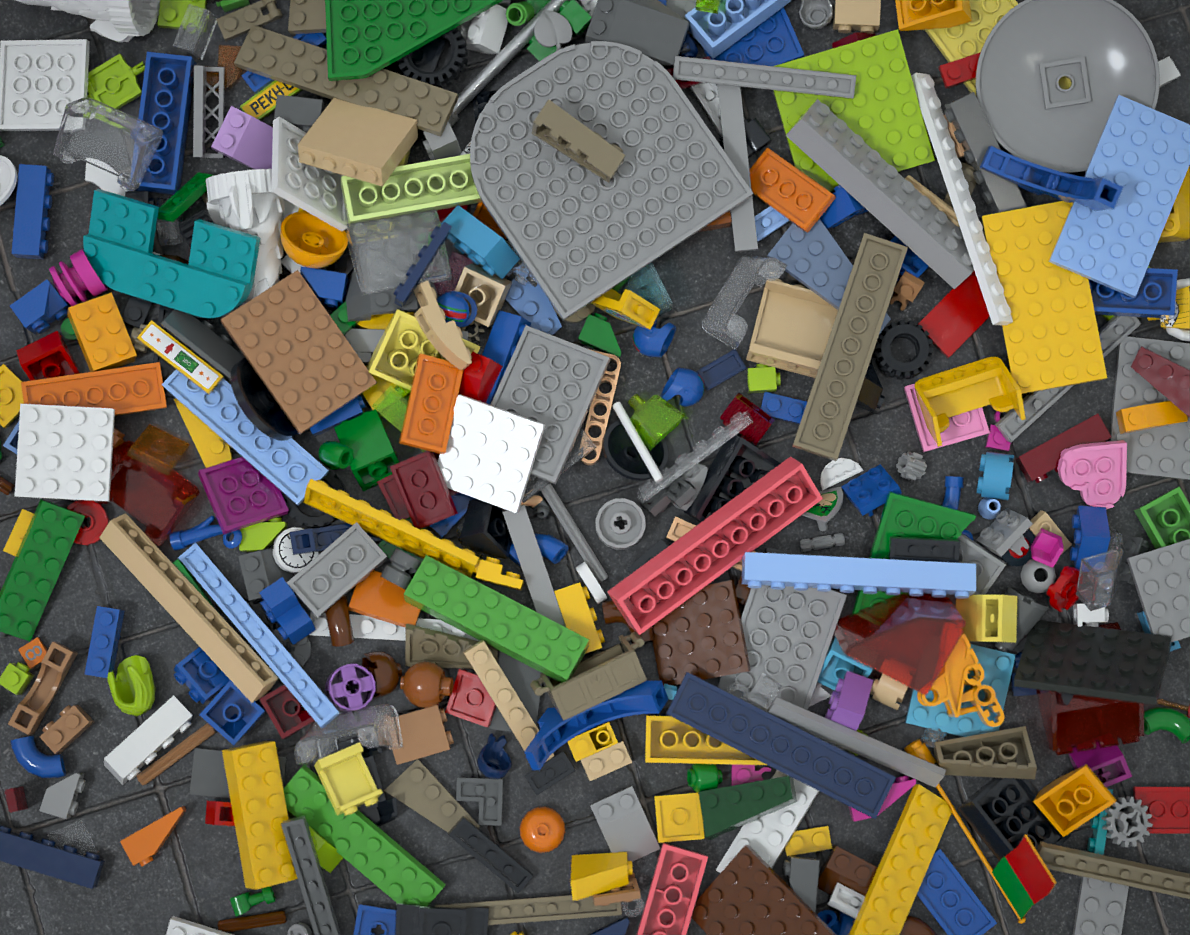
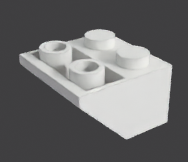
M496 4L457 26L467 44L466 48L484 54H498L508 23L506 18L507 9Z

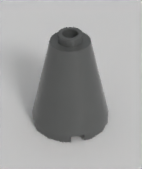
M1010 585L1006 589L1005 595L1017 596L1016 643L996 642L995 646L1005 652L1008 649L1014 650L1046 614L1049 608L1047 604L1038 598L1031 597L1025 591Z

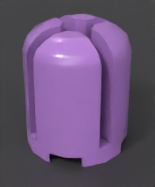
M347 664L334 670L325 684V691H329L330 694L327 698L337 710L342 712H351L365 707L372 700L375 693V680L372 673L358 664ZM347 682L351 685L358 684L359 689H355L351 694L350 691L346 690Z

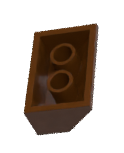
M834 845L818 875L817 888L832 895L834 887L838 882L866 896L878 867Z

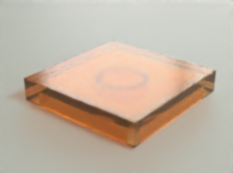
M149 424L130 447L127 455L169 475L187 452L190 444Z

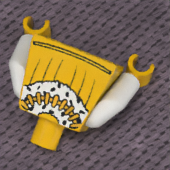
M1190 278L1177 280L1174 319L1147 318L1148 321L1160 320L1161 327L1166 329L1169 335L1182 341H1190Z

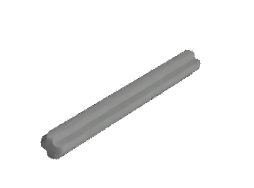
M551 483L541 486L540 491L597 582L601 583L608 578L607 573Z

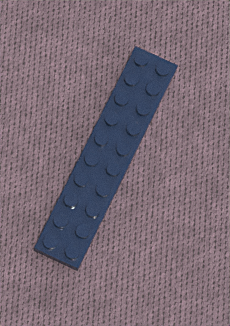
M686 672L666 712L667 715L873 819H876L896 777L688 672Z

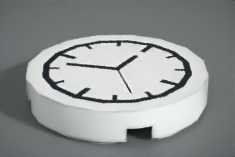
M289 528L282 531L275 538L273 557L276 564L282 570L298 573L318 556V552L293 555L289 532L304 530L303 528Z

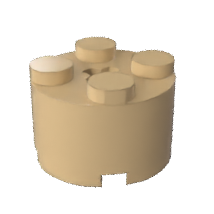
M890 657V659H884L879 670L882 676L880 681L875 679L870 694L873 695V700L898 710L900 705L896 702L902 703L913 676L909 673L914 674L916 668Z

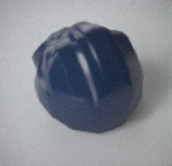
M491 733L488 737V743L478 755L477 767L487 778H503L511 769V759L503 749L507 742L505 736H500L495 742V736Z

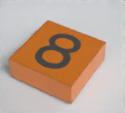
M39 637L18 649L30 669L39 665L47 653V649Z

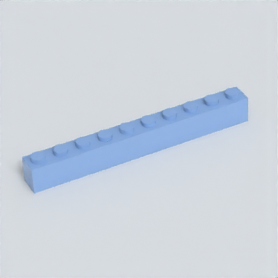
M745 552L742 557V584H748V588H761L762 585L771 586V589L776 590L785 589V586L794 587V590L798 591L817 588V591L820 592L840 589L842 593H853L854 590H863L864 594H876L877 591H886L887 595H900V592H908L910 596H923V593L932 594V597L937 598L946 597V594L955 595V598L966 599L976 592V564Z

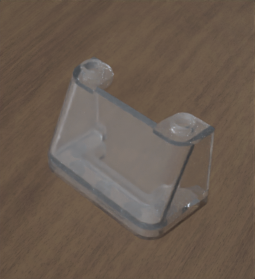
M81 98L66 104L52 155L59 157L60 161L67 164H73V162L79 160L87 162L118 176L117 182L122 189L134 191L139 188L161 142L163 131L156 126L97 100Z
M754 254L743 255L705 314L702 321L704 330L737 351L747 332V323L736 313L754 284L763 287L767 280H780L787 265L772 257Z
M379 704L340 713L323 729L314 721L295 746L296 764L314 766L319 759L329 756L333 751H338L336 739L358 734L360 743L367 748L378 746L389 747V750L403 748L396 708L390 704Z

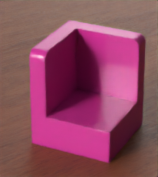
M1042 528L1030 546L1032 559L1052 568L1064 550L1062 537Z

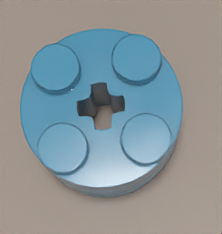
M986 452V455H981L979 471L984 473L983 477H979L977 484V493L981 494V497L1009 500V494L1006 493H1009V488L1011 487L1014 455Z

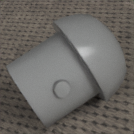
M1033 559L1023 566L1020 574L1022 584L1026 589L1037 594L1047 592L1049 586L1056 579L1054 567H1049ZM1038 568H1041L1045 573L1046 578L1044 582H1039L1034 578V572Z

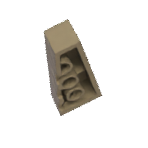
M549 99L533 122V135L610 183L625 159V154H623V150L620 147L605 141L600 134L590 130Z
M1026 726L934 742L936 766L945 769V775L1035 779L1037 766Z

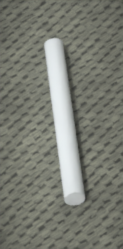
M620 402L615 403L612 407L656 483L661 482L664 477Z

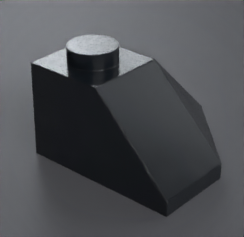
M870 360L855 406L873 413L876 408H881L885 396L881 395L883 387Z

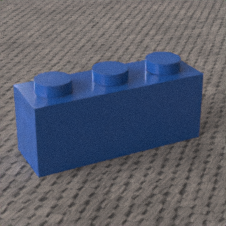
M97 606L85 675L107 678L109 672H114L124 610Z

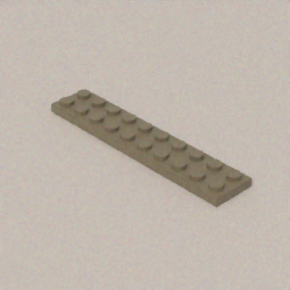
M255 25L251 26L234 61L235 66L332 100L336 98L356 105L377 108L416 119L418 129L440 137L459 98L457 93L386 69H381L364 79L329 81L326 49Z
M864 233L792 447L837 461L908 247Z

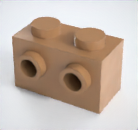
M68 705L60 712L59 715L61 717L55 723L51 721L42 729L44 733L40 738L54 754L62 753L94 723L93 719L80 705H73L72 707Z

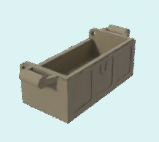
M636 632L628 636L620 635L618 637L625 653L622 652L618 644L580 662L572 678L563 683L551 677L548 680L547 676L542 673L539 679L531 682L530 686L537 696L547 692L561 718L567 720L647 680L634 651L636 648L644 645V640ZM632 640L634 644L630 645L628 641Z

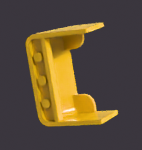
M1189 168L1158 243L1190 239Z
M998 357L984 358L924 377L916 381L914 385L927 429L938 447L942 446L940 433L949 427V417L991 405L994 410L999 412H1007L1010 409H1014L1021 420L1026 419L1021 389L1003 361Z

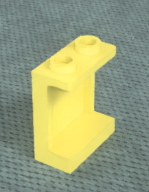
M360 742L319 759L314 765L337 816L343 813L345 816L351 815L358 811L357 807L363 804L369 807L379 801L378 798L383 794L381 789H377L361 755L364 750Z

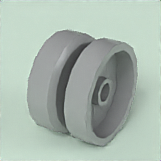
M625 498L606 502L599 509L595 521L596 533L600 541L614 550H626L635 546L641 540L646 528L642 509L635 502ZM617 521L624 522L623 529L616 526Z

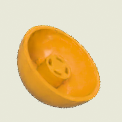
M307 211L288 215L281 225L280 237L285 252L294 262L307 268H323L333 264L343 255L348 245V237L345 230L340 231Z

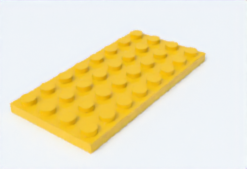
M1059 201L982 216L986 242L989 244L990 254L993 263L996 265L999 281L1004 288L1006 302L1011 309L1013 322L1008 325H1002L1010 372L1020 387L1022 394L1107 379L1089 280L1049 262L1073 202Z

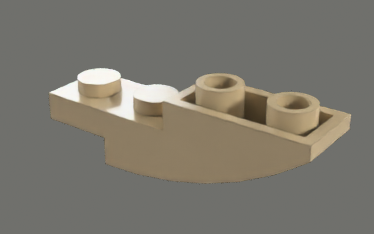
M429 282L420 283L414 289L415 296L420 305V309L414 314L419 326L431 344L445 359L460 370L466 369L472 361L470 350L465 347L462 340L461 329L456 326L454 320L445 322V313L442 308H439L436 292Z

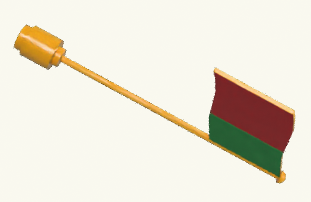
M920 739L913 741L904 748L908 754L932 764L936 763L928 747ZM938 784L936 788L943 799L947 801L954 817L1019 919L1017 922L1020 924L1025 923L1026 917L1024 916L1034 904L1047 896L1056 884L1055 879L1027 834L1024 835L1018 847L1004 856L993 870L944 790Z

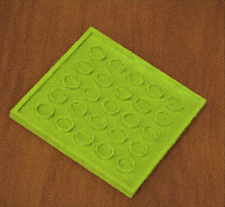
M898 29L773 66L856 75L853 99L773 90L785 135L818 99L821 103L827 105L834 115L842 119L855 134L861 136L869 147L876 150L881 158L889 165L895 167L897 172L935 161ZM786 136L794 166L829 192L834 191V188L839 184Z

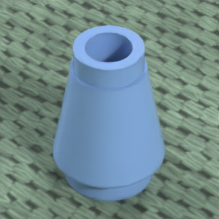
M983 498L979 502L978 511L983 518L994 519L1000 513L1001 506L997 499ZM990 503L994 504L995 511L989 508Z

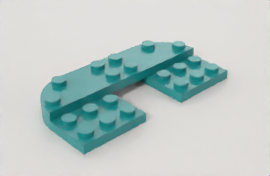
M94 190L89 233L84 235L83 247L89 263L99 279L107 287L202 318L223 316L232 312L247 300L254 283L260 237L201 219L195 220L189 264H184L152 254L158 206L105 190Z

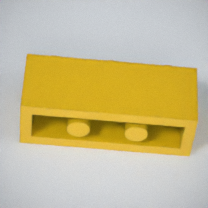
M579 582L554 591L566 628L589 639V647L585 654L601 649V643H604L605 640L601 629L596 630L594 621L598 619L594 608L589 609L586 600L590 599L587 587H582Z

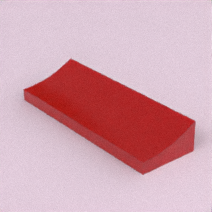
M975 271L958 287L953 288L918 323L923 326L921 329L924 332L927 330L929 333L928 338L932 339L933 345L947 358L990 317Z

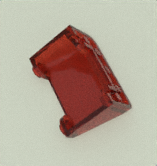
M125 441L114 448L112 453L110 502H114L147 526L144 533L154 544L161 546L195 502L200 492L195 485L135 442ZM94 501L98 504L110 503L108 501Z

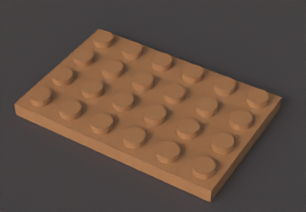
M298 270L221 319L223 326L299 434H302L377 383Z

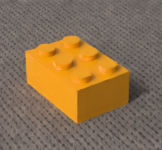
M112 293L68 307V318L90 372L115 369L135 362L137 354Z

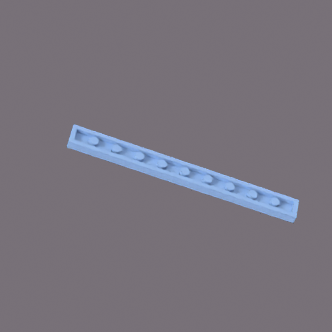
M194 543L178 557L322 729L340 714L197 543Z

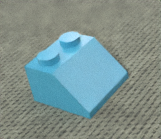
M836 633L829 646L817 682L835 690L838 679H843L847 671L868 678L873 670L878 653Z

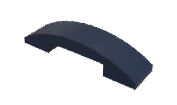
M347 523L289 532L293 555L324 551L352 525ZM367 533L374 542L382 541V539Z

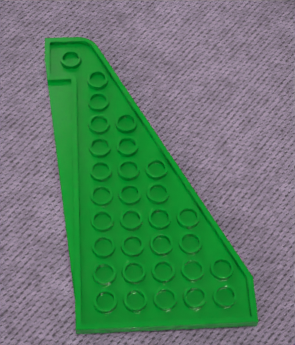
M325 0L329 81L367 78L503 0Z

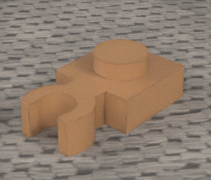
M905 271L894 288L896 293L893 294L890 304L892 305L896 300L902 303L900 310L903 311L909 301H914L925 282Z

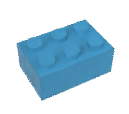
M459 205L443 221L452 226L447 239L454 244L453 247L461 254L466 253L467 257L477 266L481 264L483 270L493 277L496 274L503 279L520 260L501 236Z

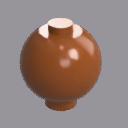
M419 662L412 665L406 671L405 676H401L400 689L404 691L405 697L413 705L429 708L439 704L445 696L452 695L453 678L445 677L444 670L435 663Z

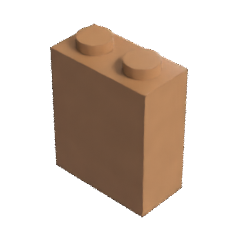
M439 705L384 720L397 765L451 749L450 744H454L451 731H446L444 722L448 721L444 708L440 709Z

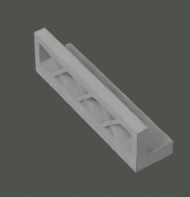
M194 65L193 157L224 158V155L219 152L206 153V143L211 138L215 140L216 137L214 135L219 132L224 122V67ZM207 72H219V82L213 88L207 82ZM206 86L210 89V91L207 94ZM212 92L219 98V104L213 110L206 104V98ZM218 109H219V117L215 114V112H216ZM212 115L219 121V127L213 133L206 127V121Z

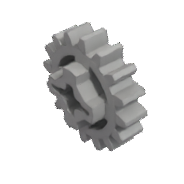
M1126 796V799L1118 797V802L1112 804L1111 809H1105L1108 815L1107 817H1102V820L1106 821V825L1102 826V829L1109 831L1106 837L1113 838V844H1120L1121 847H1128V845L1136 847L1137 842H1144L1143 835H1150L1146 829L1153 825L1148 823V819L1152 817V814L1145 813L1148 806L1141 805V800H1134L1133 797Z

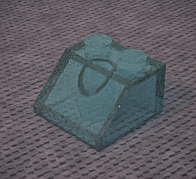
M653 263L627 279L628 285L625 286L627 290L634 292L660 309L657 317L672 310L673 302Z

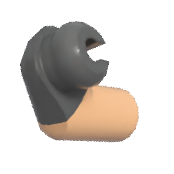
M524 494L521 505L531 506L537 517L541 519L546 518L550 510L545 500L539 495Z

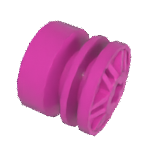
M83 248L70 255L73 265L71 268L63 261L59 262L62 273L54 265L49 268L56 289L61 297L71 306L79 304L76 296L82 302L87 301L84 293L86 290L94 297L108 290V287L102 283L89 263Z

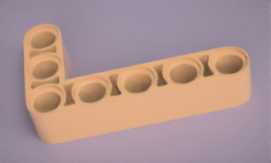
M595 350L592 351L610 357V361H614L617 368L612 372L606 370L600 385L602 383H609L612 390L604 394L600 392L598 387L590 406L580 448V459L586 465H594L600 458L602 440L607 429L621 368V362L617 356ZM596 405H604L607 412L602 416H598L594 413V407ZM591 427H599L602 432L601 435L597 438L591 437L588 433ZM590 448L596 451V457L593 460L584 458L583 453L586 449Z

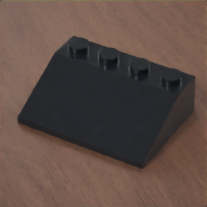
M728 434L707 471L704 484L698 496L684 513L701 523L781 463L742 437Z
M994 777L958 808L999 862L1004 856L1018 847L1026 834L1036 850L1040 842L1061 846L1071 836L1069 833L1063 837L1033 801L1038 792L1027 779Z

